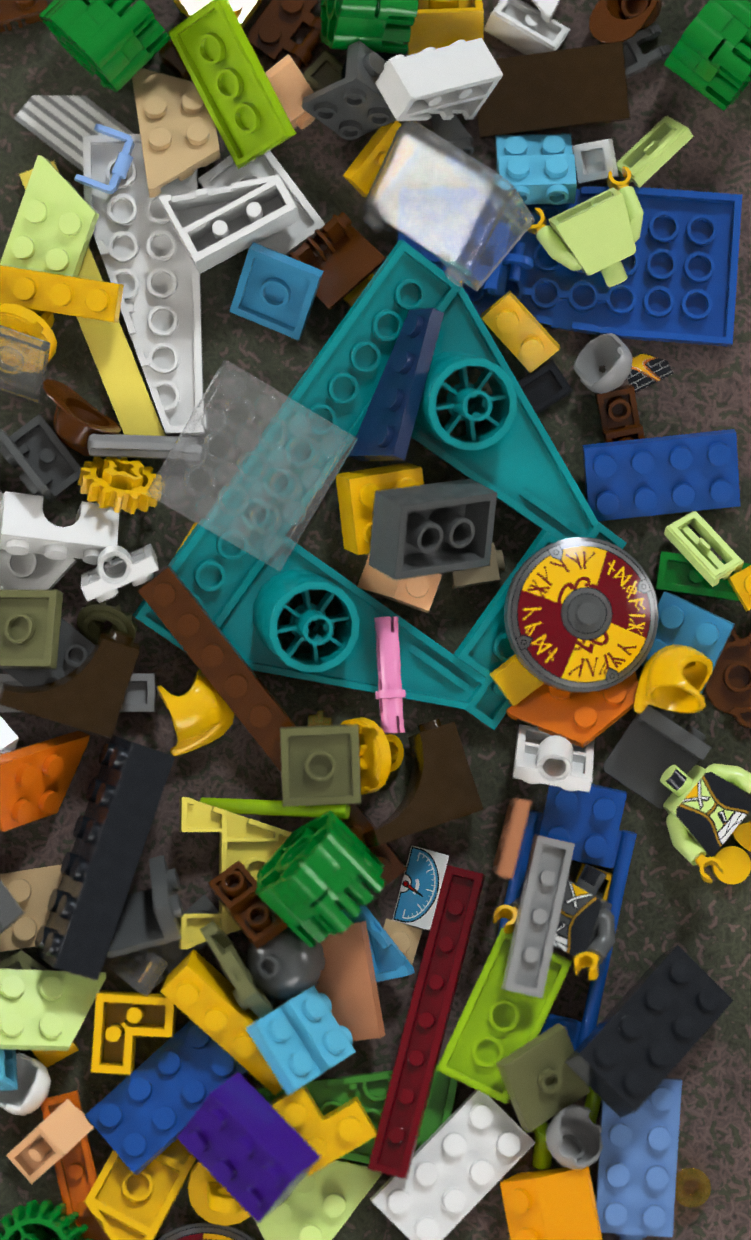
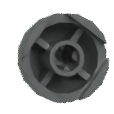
M288 927L258 950L250 943L245 963L246 968L249 969L255 979L253 983L256 988L261 989L269 998L290 1000L312 986L316 988L321 971L325 967V957L321 943L317 942L315 947L309 948Z

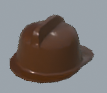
M599 0L589 18V29L593 37L601 43L624 42L633 37L639 30L647 28L655 22L662 8V0Z
M53 379L43 381L44 391L57 404L53 419L55 432L59 439L68 447L84 456H91L87 449L89 435L93 433L118 434L121 431L120 426L114 420L99 412L67 385Z

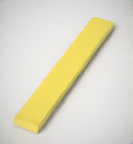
M51 161L52 166L58 171L55 161ZM33 169L19 174L25 190ZM88 245L78 277L103 281ZM77 317L124 435L166 436L120 322L115 323Z

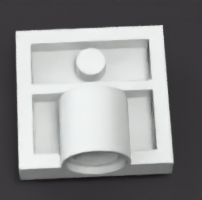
M151 543L130 553L123 547L116 545L108 546L102 550L98 556L97 567L81 574V589L87 602L95 598L98 602L106 601L119 593L117 588L131 582L135 587L153 579V572L159 569L157 556ZM113 556L119 557V558H116V559L112 560L110 563L108 562V563H105V564H104V562H105L109 557H113Z
M519 724L513 778L523 780L529 784L542 783L558 786L567 791L579 790L590 792L593 777L594 740L586 747L581 748L572 744L564 737L552 736L538 730V727Z

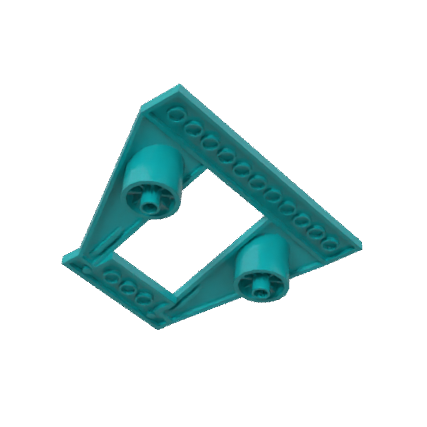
M399 240L169 565L248 666L254 671L375 693V691H378V670L374 618L399 617L398 633L402 689L406 690L405 699L464 709L495 730L505 716L506 710L512 705L489 674L514 655L506 634L504 606L508 588L518 569L531 555L541 548L568 538L589 537L610 542L621 549L627 543L597 520L463 286L404 240ZM434 308L443 312L444 316L411 438L467 478L497 492V499L541 529L538 536L454 654L286 536V533L357 435L409 310ZM466 366H475L482 373L475 384L468 382ZM458 370L460 383L451 387L444 382L450 374ZM487 381L492 390V395L481 391ZM440 387H443L448 391L446 403L436 404ZM447 409L451 414V418L442 427L436 411ZM485 419L486 422L475 431L474 421ZM459 420L465 421L466 435H449ZM309 589H324L327 591L318 605L310 603ZM302 593L303 604L298 605L295 609L286 605L294 595ZM144 599L133 616L186 652ZM334 599L338 614L326 616L324 610L331 600ZM284 607L291 612L289 624L277 626L278 617ZM338 622V626H337L336 631H335V633H334V635H333V637H332V634H333V625H332V623ZM291 631L295 637L286 650L281 647L277 634ZM302 641L309 642L310 653L294 652ZM327 643L324 647L317 650V645Z

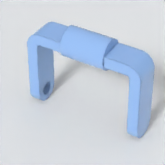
M96 123L95 131L125 142L123 150L118 154L111 172L112 178L109 185L76 174L74 180L107 194H113L117 191L121 179L126 178L133 160L131 153L134 148V141L126 133Z

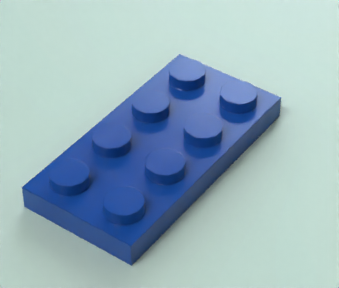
M734 429L582 445L586 501L598 521L740 506L737 435Z
M190 1020L85 1116L135 1175H138L177 1139V1136L213 1090L237 1072L244 1078L250 1072L196 1023Z

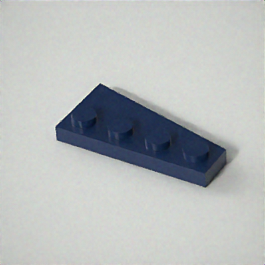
M434 308L409 310L348 457L358 461L405 460L443 320V312Z

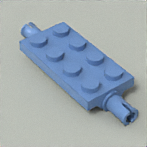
M665 1078L636 1112L621 1118L601 1100L600 1126L602 1127V1132L600 1135L603 1149L598 1157L595 1195L601 1233H614L620 1236V1240H643L647 1236L673 1238L682 1091L681 1079Z

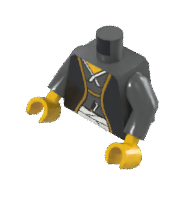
M586 864L576 883L567 879L554 945L575 957V975H578L582 968L590 967L588 972L589 980L593 981L598 978V964L604 961L615 944V920L611 912L612 904L596 895L606 874ZM521 896L510 905H500L494 912V924L501 918L510 920L504 926V933L506 934L514 931Z

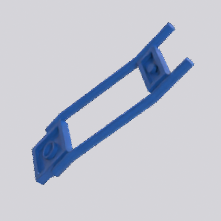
M591 784L590 792L579 790L567 791L561 787L549 785L543 813L529 810L513 878L508 881L504 905H510L522 894L534 835L574 843L572 860L613 868L607 902L612 904L611 912L614 915L616 934L627 876L637 837L635 832L619 830L627 792ZM500 919L497 937L501 929H504L505 924L510 921L509 919ZM613 947L604 961L598 964V978L593 981L590 980L582 1022L572 1018L548 1014L539 1035L556 1024L565 1026L575 1051L595 1029Z

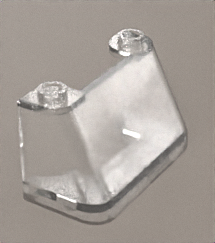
M405 121L397 130L361 207L365 213L362 219L372 229L379 233L382 229L389 232L393 228L438 257L447 268L443 273L450 281L459 287H462L465 283L475 291L479 290L535 222L518 191L505 178L416 121Z

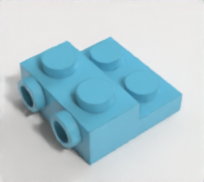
M571 134L496 136L495 148L499 205H561L575 203L577 181Z
M315 986L290 999L246 1028L287 1095L295 1092L356 1052L352 1046L353 1037L351 1032L345 1026H339L331 1013L332 1003L324 993H318Z

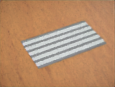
M32 95L14 117L16 121L82 172L83 135H104L94 130L96 123L126 134H134L86 96Z

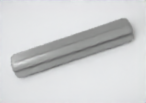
M93 433L89 435L87 449L92 457L193 460L197 458L199 444L195 437Z

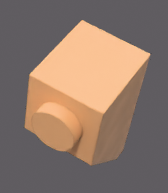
M287 54L265 73L293 128L295 129L298 126L302 130L316 119L302 108L303 98L314 92L294 60Z
M368 556L358 587L369 593L428 614L442 574L437 573L394 580L370 566Z
M67 1099L6 1156L24 1177L33 1184L94 1127L86 1120L84 1113Z

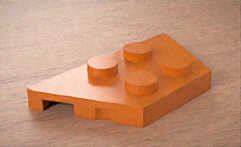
M636 671L624 681L612 687L593 692L563 691L544 683L516 706H510L506 713L513 720H522L538 727V730L552 736L564 737L572 744L584 748L634 707L638 687Z
M75 731L0 755L1 831L5 832L58 813L87 747L90 735L81 731Z

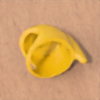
M669 645L658 650L645 663L639 677L634 711L641 714L648 705L677 713H697L702 711L705 707V699L701 691L712 674V661L702 652L686 645Z
M200 669L197 670L191 688L183 695H172L163 686H157V691L171 714L177 736L176 745L170 749V753L173 756H179L212 743L223 736L232 726L235 713Z

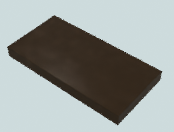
M623 42L494 59L503 76L477 113L479 137L481 139L631 120Z

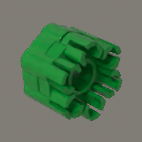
M53 0L39 14L40 19L59 44L92 76L96 74L101 79L100 84L104 88L113 90L116 93L171 39L168 33H162L165 29L154 19L155 16L152 10L143 0H138L132 7L130 5L135 0Z
M320 0L321 40L330 49L347 50L349 45L361 41L374 52L407 53L408 45L403 44V42L410 41V26H413L415 17H417L418 0Z
M709 0L685 30L664 63V66L722 111H725L740 96L739 90L743 92L751 82V77H749V75L751 76V0Z
M328 811L296 829L261 867L257 874V889L255 893L309 948L315 947L317 942L321 943L330 933L332 935H337L338 932L341 934L353 924L334 903H338L353 920L356 919L361 912V908L344 891L346 890L359 905H367L374 899V896L361 883L364 882L370 889L372 888L376 893H380L385 885V881L380 877L385 865L333 811Z

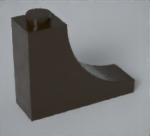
M112 630L110 635L101 633L97 644L88 658L65 677L37 686H15L3 683L0 693V705L112 738L140 651L139 645L133 642V636L120 631Z
M440 719L418 725L420 733L408 737L412 756V770L408 789L398 808L386 821L376 828L363 833L368 848L484 810L455 722L441 725Z

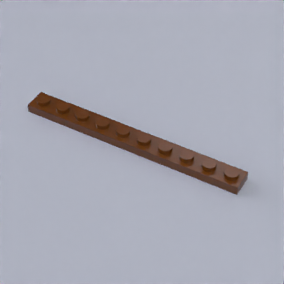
M169 565L142 586L138 592L282 773L280 727L297 726ZM357 803L349 804V818L339 819L366 845L363 833L376 827ZM388 842L369 848L385 865L380 876L385 881L384 887L407 870L404 862Z

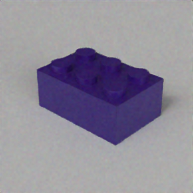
M239 1072L208 1095L177 1136L188 1151L200 1161L258 1223L289 1197L321 1158Z

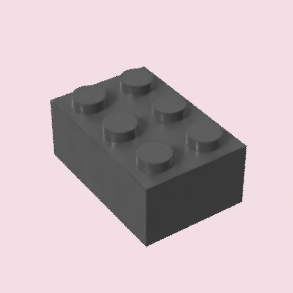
M472 479L375 491L369 565L394 580L490 565L497 492Z

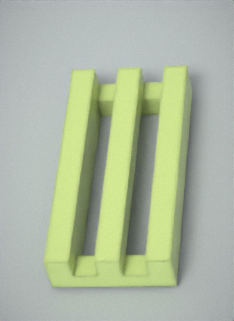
M666 115L616 162L618 175L623 178L622 168L628 167L631 171L630 183L633 181L635 186L640 188L694 137L687 126Z
M696 511L690 512L665 528L664 535L712 587L717 585L721 578L724 580L729 578L731 572L737 573L742 570L744 561ZM688 524H690L701 535L702 538H699L689 528ZM711 547H712V548L716 551V553L726 562L725 565H724V564L719 560V558L710 550Z

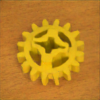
M93 457V462L86 460L84 466L81 467L78 485H80L79 492L81 494H88L87 501H97L100 505L99 508L102 509L113 507L115 513H119L123 509L130 514H135L137 508L143 512H148L149 506L156 507L161 497L163 483L160 482V474H153L154 468L152 466L144 467L140 460L128 461L124 457L120 459L117 457H106L105 460L100 457Z

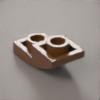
M632 384L618 387L613 391L603 394L595 393L605 443L644 439L643 426L640 424L635 391Z
M240 861L208 882L209 887L257 950L289 927L255 893L257 881Z

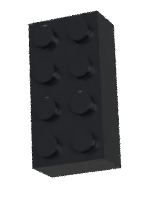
M677 945L664 952L567 1058L565 1063L621 1118L638 1110L733 1002V999Z

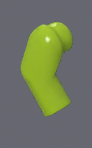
M547 1121L531 1131L534 1133V1141L536 1142L534 1144L532 1165L538 1169H549L552 1164V1155L546 1145V1129L549 1126Z

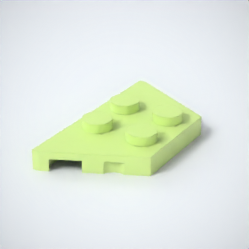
M37 156L0 265L78 277L99 214L52 166V163L43 156Z
M0 969V1049L68 1051L96 998V993L100 991L106 979V972H100L98 981L67 971Z
M337 1159L310 1176L307 1174L281 1205L259 1223L256 1220L255 1222L264 1240H332L382 1173L370 1170L366 1165Z

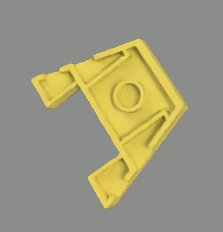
M179 797V832H219V875L240 861L257 881V874L261 867L292 834V832L188 797ZM219 901L218 913H184V916L179 917L181 931L179 949H189L195 947V945L207 942L200 929L211 921H214L226 935L241 929Z

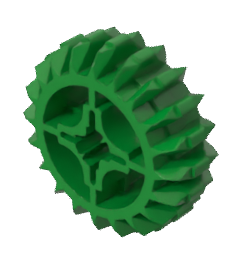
M34 1199L27 1202L26 1207L20 1204L13 1208V1215L7 1214L1 1219L3 1227H0V1240H19L20 1234L22 1236L20 1240H93L90 1238L84 1239L82 1235L88 1230L89 1225L82 1224L78 1227L75 1223L79 1212H73L67 1216L65 1215L66 1204L60 1203L54 1208L52 1199H46L41 1204ZM38 1224L51 1228L58 1236L48 1234L43 1226L39 1227Z

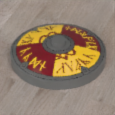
M576 537L560 540L541 548L521 565L508 588L504 606V622L507 638L514 654L526 670L535 678L563 691L593 692L607 689L624 681L644 662L653 646L657 633L658 604L648 575L630 554L607 541L589 537Z

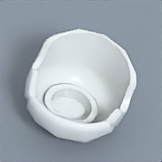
M16 1053L18 1090L0 1091V1107L12 1114L25 1116L38 1109L48 1097L51 1079L47 1067L43 1063L23 1053Z

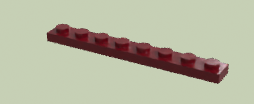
M449 865L446 866L368 1165L370 1170L408 1180L485 880V875L482 873Z

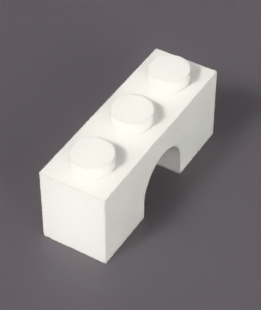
M5 491L0 504V549H5L13 555L37 553L44 554L45 557L52 560H63L69 557L83 559L85 563L97 565L98 556L102 550L108 546H117L119 513H115L113 507L102 509L99 508L100 505L98 503L82 501L76 514L75 523L68 527H59L50 523L44 516L43 496ZM109 557L105 562L110 563L113 557Z

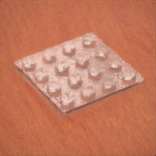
M224 359L146 494L274 569L281 571L358 438Z

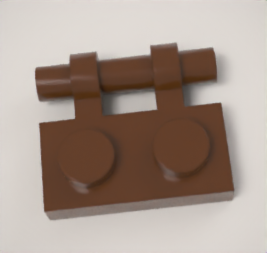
M272 0L246 34L251 46L274 63L284 51L291 56L299 70L302 66L307 67L314 58L312 53L322 41L320 33L321 17H316L312 14L319 4V0ZM305 25L311 31L301 44H297L292 39L300 28Z

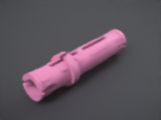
M391 616L374 618L378 670V691H375V699L379 700L380 726L384 734L405 733L403 698H406V690L402 689L398 633L399 617L397 616L392 618Z

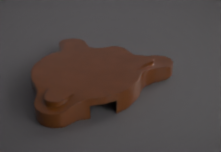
M733 628L706 684L704 694L713 706L732 716L738 725L744 728H751V629L745 638H740L737 635L736 629Z

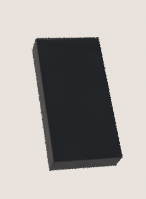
M553 360L518 381L537 415L573 392Z

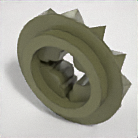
M91 600L86 607L81 608L77 617L79 631L95 645L101 633L110 635L112 630L129 634L134 637L133 642L135 640L138 625L132 621V613L121 611L120 604L114 607L107 600L100 603ZM106 620L112 622L113 624L110 627L108 626L106 630L103 629L105 625L103 623Z

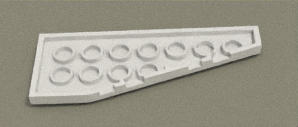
M128 134L134 141V148L131 153L133 160L126 178L121 179L117 191L113 194H107L84 185V200L99 214L93 235L110 282L124 285L120 309L166 435L204 434L201 275L159 199V196L170 194L171 196L194 193L198 189V169L194 171L193 175L181 182L178 178L160 188L161 194L149 198L140 134ZM83 135L84 176L109 185L112 178V169L119 152L123 150L125 142L107 135Z

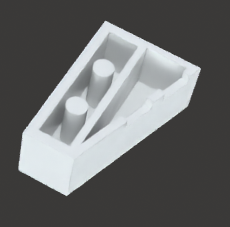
M479 38L470 41L458 40L449 46L437 49L429 47L409 56H404L403 54L396 55L385 63L384 70L375 84L397 121L429 120L432 117L430 114H440L443 120H451L454 117L453 114L462 113L465 120L473 119L502 78L503 73L483 39Z
M279 175L231 183V186L216 189H197L194 193L171 196L170 194L159 196L168 218L199 274L244 251L253 242L258 243L300 220L297 207Z

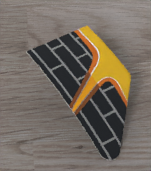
M640 354L633 358L632 371L627 380L629 384L633 385L636 393L674 373L667 360Z

